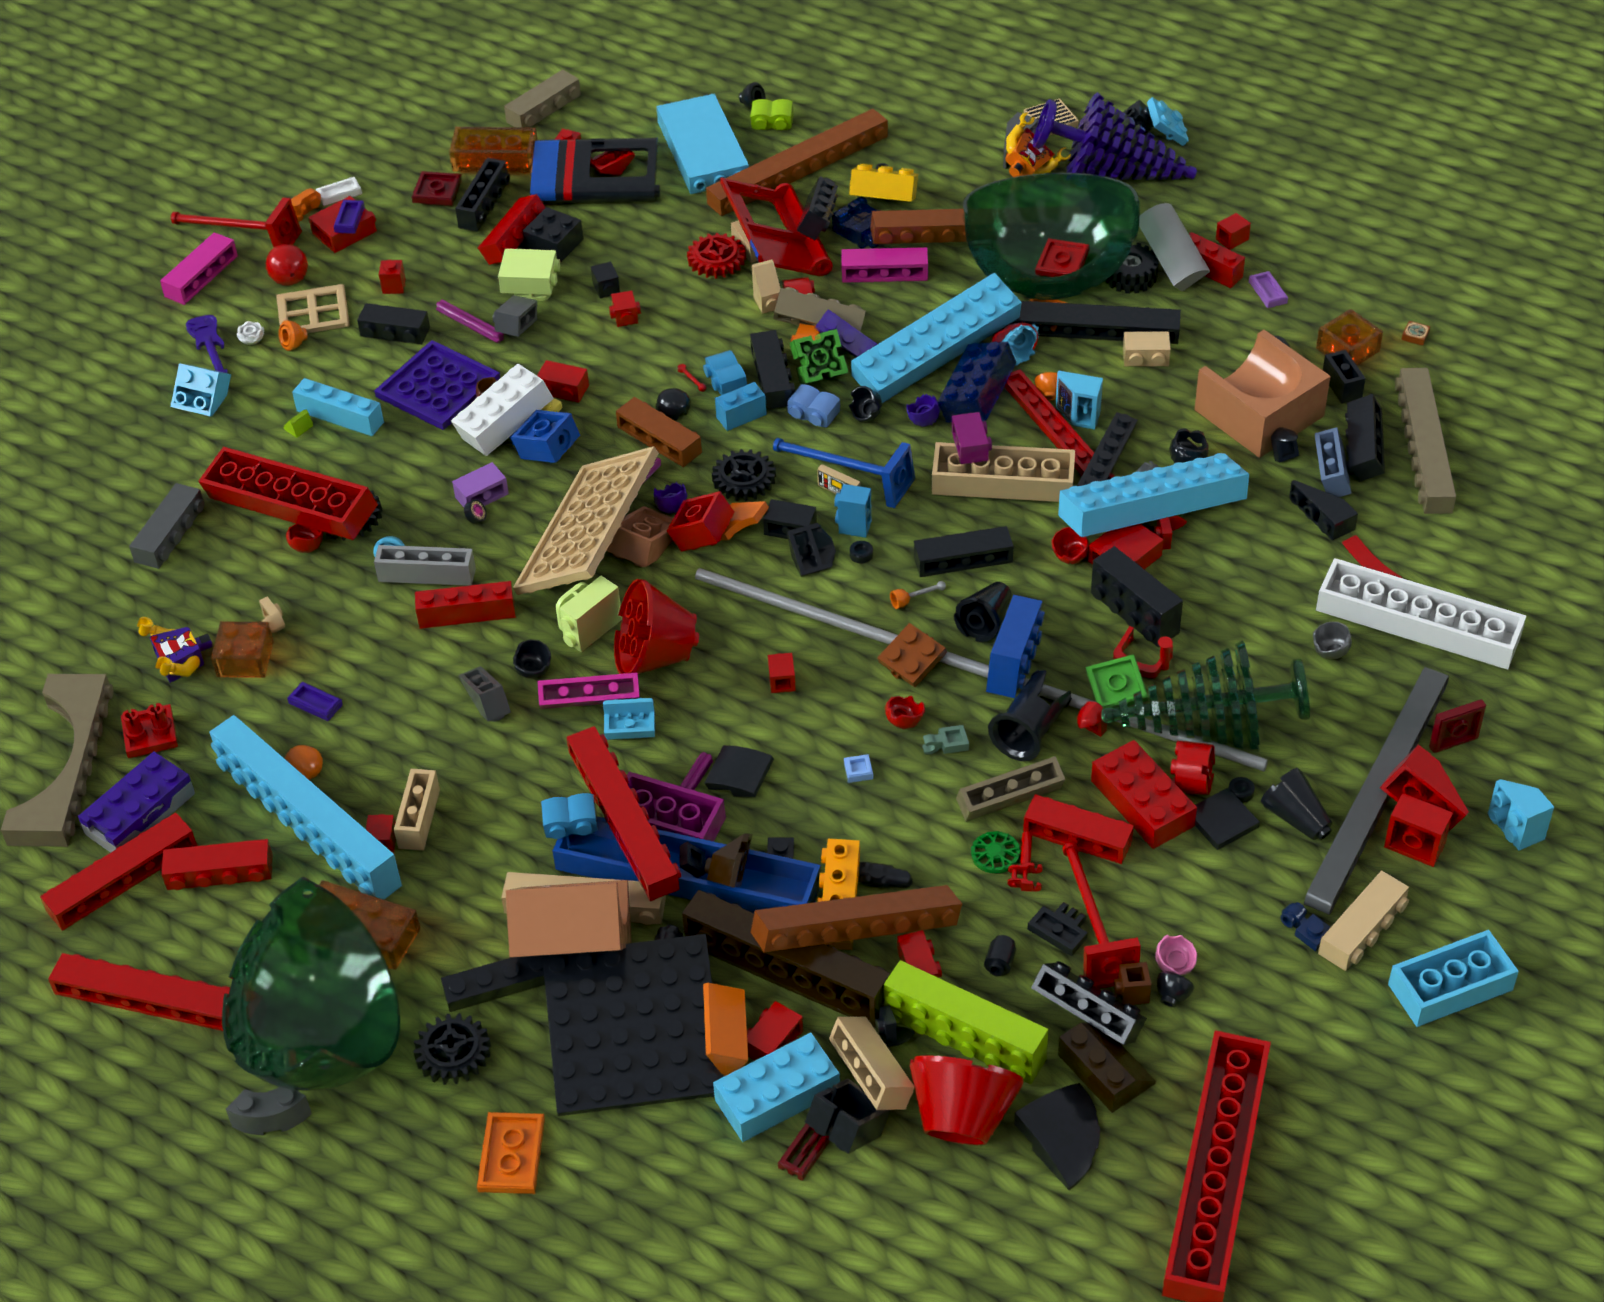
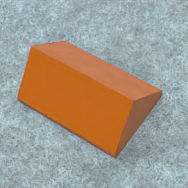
M705 983L703 984L706 1056L720 1073L726 1076L744 1067L748 1061L745 990Z

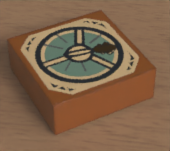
M1409 321L1402 334V340L1423 346L1431 326Z

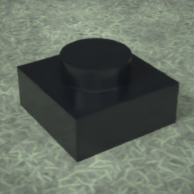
M768 837L767 853L794 859V837Z
M688 841L681 844L680 868L696 878L705 875V852Z

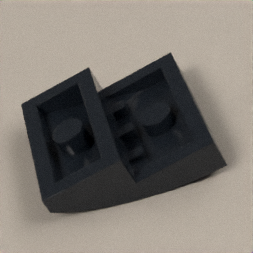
M723 745L704 783L708 790H730L734 797H756L774 758L769 754L754 749Z

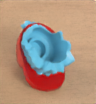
M1014 323L997 332L991 342V351L994 359L998 361L1011 360L1015 365L1028 361L1029 356L1035 354L1034 349L1039 338V328L1035 324L1031 326L1027 323Z

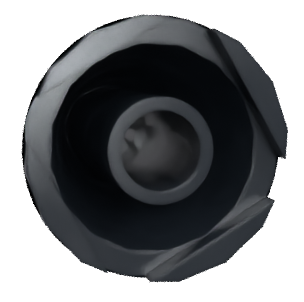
M994 582L961 600L957 604L956 613L954 614V621L960 632L966 637L970 635L976 638L975 641L987 642L994 638L999 631L1012 597L1010 588L1002 582Z
M1299 768L1290 770L1280 778L1282 781L1276 787L1273 784L1265 792L1260 802L1266 809L1310 839L1316 840L1319 838V840H1323L1332 831L1330 828L1332 821L1304 773Z

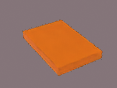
M488 1112L477 1182L478 1192L535 1194L545 1124L544 1114Z

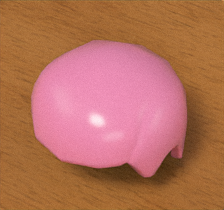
M1166 935L1157 945L1155 959L1158 967L1163 972H1172L1183 976L1190 973L1195 967L1197 952L1193 943L1182 935Z

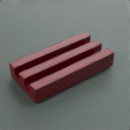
M808 1124L803 1126L778 1162L779 1169L788 1170V1174L792 1176L794 1174L797 1175V1178L801 1181L806 1177L830 1142V1136H822L801 1168H799L821 1136L814 1132L792 1164L789 1163L810 1131H815Z

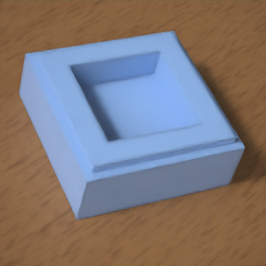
M869 754L844 758L848 783L873 779Z

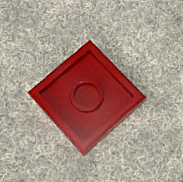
M1048 238L1036 265L1035 274L1077 281L1090 251L1089 244Z

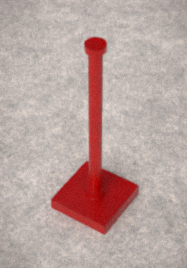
M285 197L281 199L266 222L185 215L175 211L171 214V222L173 224L181 222L267 230L273 248L281 244L293 245L302 232L291 199Z
M1068 842L1063 846L1062 850L1069 859L1098 941L1096 945L1084 947L1083 976L1094 981L1093 986L1098 989L1113 987L1114 979H1118L1119 964L1140 962L1141 945L1138 937L1109 942L1078 856V845L1075 842Z

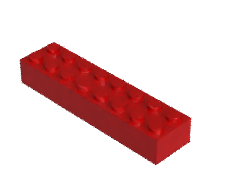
M222 447L198 481L211 499L351 540L356 538L378 505L366 486L227 447Z

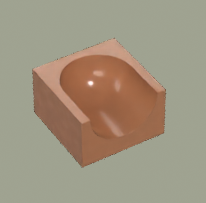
M1262 330L1257 334L1255 345L1247 359L1230 376L1223 379L1207 366L1199 369L1195 411L1260 458L1273 450L1271 436L1279 427L1291 429L1298 434L1324 417L1330 375L1266 330Z
M628 880L529 886L505 890L509 957L622 950L626 948V944L632 943Z

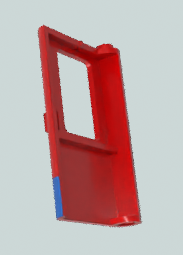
M720 178V184L759 263L773 260L776 268L815 276H824L830 273L833 263L819 236L814 241L797 231L804 207L791 184L782 183L775 189H771L757 184L753 185ZM741 196L773 203L786 230L754 223Z

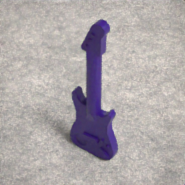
M205 315L188 320L186 322V330L196 340V349L199 350L201 346L205 345L215 371L228 373L227 369L223 368L215 345H218L224 349V342L217 334L216 317L214 315Z

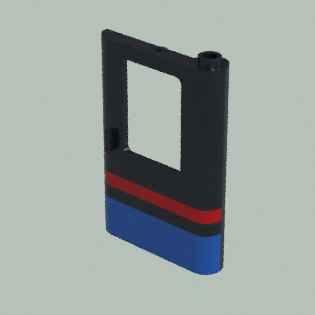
M658 138L535 140L530 195L537 194L543 204L656 202V197H660V185H656ZM647 151V175L641 177H590L591 154L593 152Z

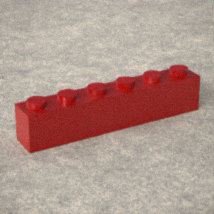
M177 813L172 814L41 895L40 898L46 912L62 931L161 870L164 849L197 846L193 831Z

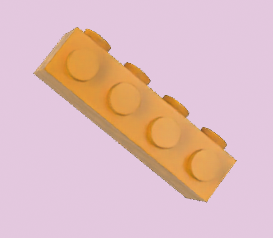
M828 839L827 848H822L821 864H825V873L820 872L819 888L823 889V898L818 897L817 902L857 897L861 851L860 840ZM853 940L825 945H832L840 950H852Z

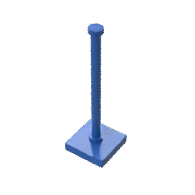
M776 438L773 444V450L776 452L785 451L882 476L886 506L891 508L897 506L915 480L911 445L902 442L885 467L787 443L780 438Z

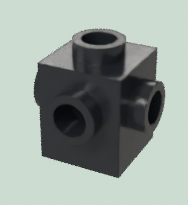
M1138 100L1124 111L1125 118L1127 116L1131 117L1135 122L1133 130L1138 124L1145 128L1144 133H1148L1154 127L1149 109L1142 101Z

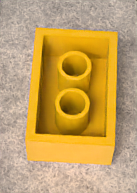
M860 164L851 171L849 195L912 202L916 199L918 173H914V169L909 168L893 171V167L881 166L878 169H873L871 164Z

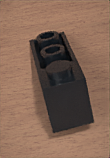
M1296 480L1291 481L1289 494L1291 502L1297 505L1305 513L1306 517L1311 519L1321 532L1326 534L1332 541L1356 529L1358 513L1344 499Z

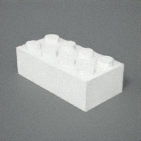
M517 364L497 382L493 383L482 395L478 396L469 406L459 412L451 422L464 441L485 456H488L516 432L536 410H541L554 398L541 378L520 364Z

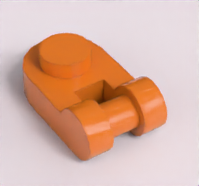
M309 188L291 199L298 221H302L304 215L317 208L321 203L320 193L313 188Z

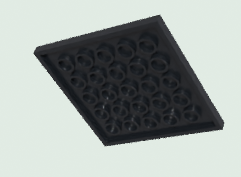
M706 934L626 944V948L615 951L542 955L558 1116L715 1096L713 1082L722 1078L723 1074L706 1056L703 984L712 983Z

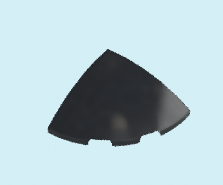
M1080 1083L1052 1091L1015 1112L1014 1125L1033 1144L1032 1151L1068 1190L1076 1186L1091 1168L1095 1151L1099 1147L1100 1126L1095 1105Z

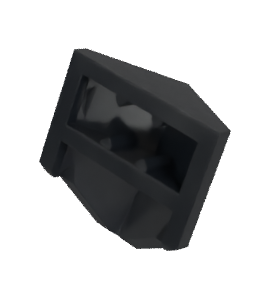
M815 523L787 531L791 556L801 577L832 568L836 550L832 538L821 528L820 524Z

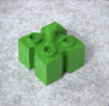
M837 329L819 333L815 336L816 340L814 341L812 336H807L790 342L794 360L799 359L801 366L796 368L800 385L818 382L823 379L822 374H825L826 379L848 373L844 355L838 356L837 348L841 347Z

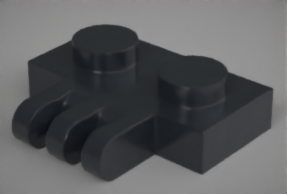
M1065 902L1055 912L1043 906L1028 922L1027 930L1073 956L1087 939L1088 932L1080 928L1085 922L1087 915L1080 913L1074 919L1078 910L1072 907L1066 914L1069 905Z

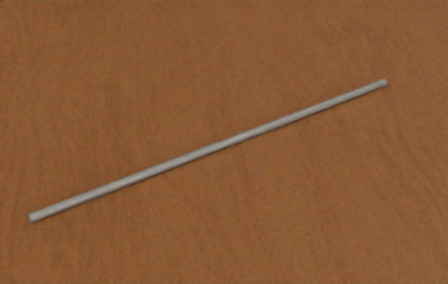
M701 568L697 570L695 575L697 580L886 644H890L898 636L897 634ZM948 651L939 661L988 678L989 665ZM1026 678L1024 686L1029 681L1028 678ZM1043 684L1039 696L1056 700L1065 694L1066 691ZM1071 693L1072 700L1069 706L1081 709L1086 702L1093 700ZM1120 709L1107 711V719L1175 742L1178 740L1214 745L1216 756L1263 772L1267 767L1268 759Z

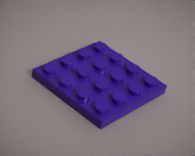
M431 340L376 388L374 392L377 398L435 427L445 430L459 412L475 401L477 382L482 378L494 377L497 382L500 379V372Z

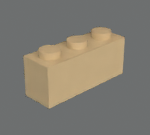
M410 769L394 827L398 849L424 851L440 792L436 770Z

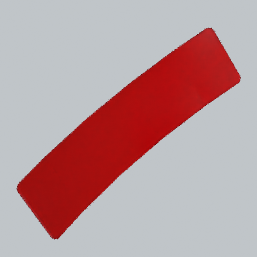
M1357 535L1342 542L1349 553L1363 567L1402 578L1375 557Z

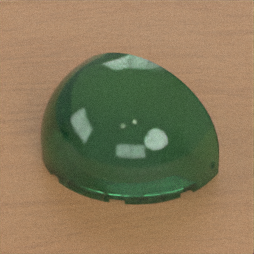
M1042 173L1002 179L983 185L970 192L964 198L963 218L966 241L969 250L983 273L988 277L995 272L1012 292L1024 295L1026 298L1039 300L1069 298L1080 295L1082 291L1093 286H1098L1113 275L1123 264L1130 253V248L1139 230L1140 201L1135 189L1130 185L1099 175ZM1048 238L1089 244L1090 251L1081 269L1057 277L1035 274L1036 265Z
M303 876L281 892L269 904L271 907L269 913L262 921L257 919L245 937L229 974L232 983L229 994H224L222 1027L226 1047L229 1052L233 1053L236 1058L235 1062L242 1069L278 1087L291 1090L314 1091L330 1089L353 1082L386 1062L393 1054L399 1039L400 1009L395 985L387 963L367 928L343 901L330 891ZM306 891L312 892L308 895L303 894Z

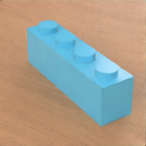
M306 378L292 391L297 412L305 409L312 417L369 436H373L384 423L379 402Z

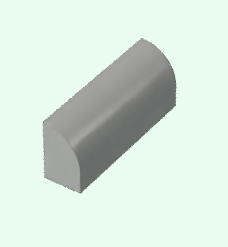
M1163 203L1153 206L1135 219L1174 287L1183 292L1210 272L1171 204Z

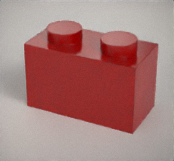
M546 360L537 374L545 382L551 395L555 398L579 403L589 387L588 371L585 368Z
M777 1001L769 1009H764L756 1025L747 1030L748 1057L756 1061L797 1040L803 1033V1016Z

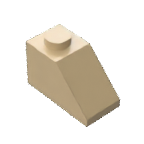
M773 260L753 264L754 299L762 314L775 311L781 287Z

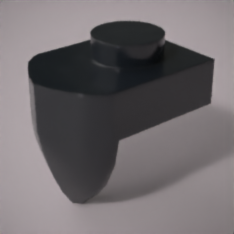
M1279 427L1271 436L1276 462L1280 463L1300 456L1297 444L1298 434L1291 429Z
M890 1005L879 1007V1018L875 1019V1026L878 1035H880L887 1048L902 1045L914 1036V1030L897 1026Z

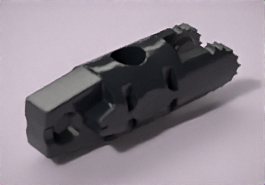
M860 862L858 883L890 889L891 887L907 888L913 883V878H911L912 876L908 871L896 869L893 865L873 862Z

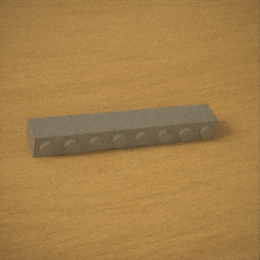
M1401 368L1399 378H1395V391H1399L1398 406L1402 407L1401 420L1402 423L1406 424L1404 434L1405 438L1409 439L1408 454L1412 455L1411 469L1416 472L1414 482L1415 487L1419 488L1418 503L1422 504L1424 514L1453 513L1456 493L1428 368Z

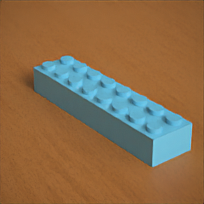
M994 272L851 361V375L860 386H867L876 391L883 403L1020 318L1022 302Z
M1217 453L1206 458H1196L1193 461L1178 462L1166 467H1155L1153 470L1134 472L1131 475L1116 476L1109 480L1094 481L1087 485L1072 486L1069 489L1060 490L1058 516L1080 537L1090 536L1247 499L1249 473L1225 453Z

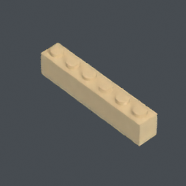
M507 872L501 897L504 913H507L505 890L529 886L619 880ZM628 880L631 922L645 925L661 924L666 895L649 901L640 882Z

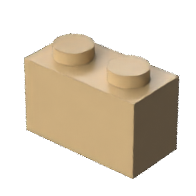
M1124 332V366H1169V332Z

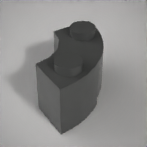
M286 1082L268 1092H252L244 1089L226 1108L232 1127L253 1135H264V1132L280 1129L281 1132L289 1130L312 1114L306 1095Z

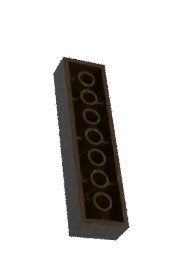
M698 890L682 912L685 936L706 934L708 955L845 1016L867 1017L871 1025L876 1028L875 1019L879 1018V1007L884 1006V983L890 976V973L882 967L868 964L857 956L845 954L838 951L834 946L825 944L763 952L751 934L754 914L742 909L735 903L730 904L721 900L712 893L707 894Z

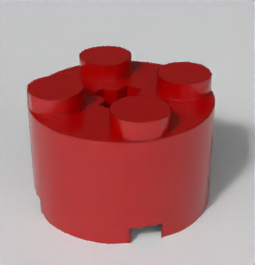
M1177 740L1175 747L1177 759H1172L1170 770L1171 774L1175 775L1173 782L1183 793L1209 795L1214 780L1212 770L1216 759L1215 746L1207 743Z

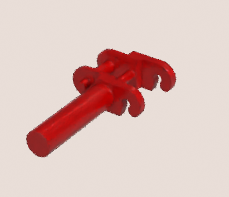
M1026 831L1022 833L1020 865H1010L1008 867V871L1012 873V876L1007 881V884L1010 887L1021 888V891L1037 892L1042 889V884L1038 882L1034 886L1033 881H1028L1027 879L1028 873L1038 874L1043 870L1041 864L1035 868L1034 863H1031V832ZM1017 874L1023 875V878H1017Z

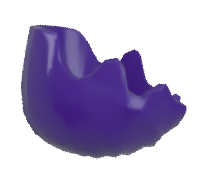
M928 394L917 397L916 403L906 405L907 415L916 426L926 427L932 425L940 414V406L936 397H931Z
M677 482L672 483L670 486L667 484L664 490L658 491L654 488V503L664 513L676 514L683 500L688 499L684 484L682 486Z

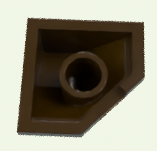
M744 833L714 852L712 858L708 857L704 873L708 874L707 880L734 888L740 887L753 834Z

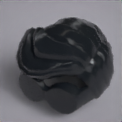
M1186 428L1179 429L1170 443L1169 452L1171 459L1174 463L1193 461L1196 458L1208 457L1209 444L1203 432L1199 430L1190 432ZM1190 437L1195 443H1201L1202 446H1196L1187 438Z

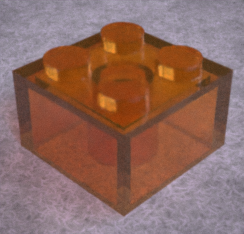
M1349 309L1319 328L1316 349L1325 355L1346 350L1358 366L1380 352L1383 331L1352 309Z
M220 621L211 656L217 677L265 678L274 643L269 622Z

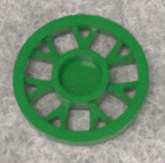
M999 831L987 832L973 842L971 858L973 863L982 871L996 874L1008 871L1010 865L1018 863L1020 859V846L1017 840L1007 833ZM997 838L1004 839L1002 843L996 842ZM990 839L991 843L986 844L984 840ZM1013 844L1015 848L1006 849L1005 846ZM976 848L985 849L984 852H975ZM1006 854L1013 856L1014 859L1012 861L1006 859ZM984 857L988 860L985 864L980 862ZM1002 862L1001 867H994V863Z

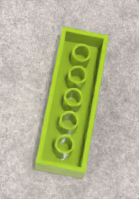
M901 960L884 983V1006H891L897 1023L912 1028L918 1034H925L943 1046H950L960 1051L966 1057L980 1060L987 1066L990 1064L1017 1073L1024 1079V1082L1030 1085L1047 1060L1048 1029Z

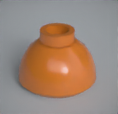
M285 320L281 323L279 327V340L285 350H294L303 341L307 340V330L301 328L296 322Z
M1045 372L1036 376L1034 380L1038 390L1048 401L1056 400L1057 373Z

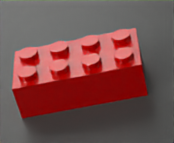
M1135 740L1092 762L1091 782L1128 823L1134 825V829L1152 849L1195 827L1196 805Z

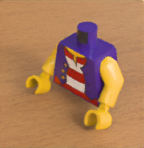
M141 617L137 623L139 627L138 632L141 636H148L150 633V640L158 658L155 667L160 669V674L166 676L169 683L181 677L191 676L197 668L204 664L201 651L213 647L208 633L194 638L188 627L166 629L157 625L153 626V621L148 617Z

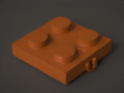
M909 623L877 659L880 664L891 671V674L896 679L902 678L915 688L946 655L947 650L935 641L933 637H929L927 633H923Z

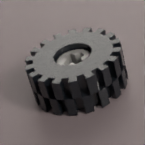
M1128 242L1127 245L1119 243L1118 247L1114 245L1111 247V250L1106 252L1103 277L1106 284L1109 283V287L1112 289L1116 287L1118 292H1121V290H1125V293L1130 294V291H1134V294L1139 293V290L1144 292L1147 291V287L1152 288L1157 281L1159 261L1153 249L1149 251V246L1147 245L1142 247L1141 243L1138 242L1136 245H1132V242Z

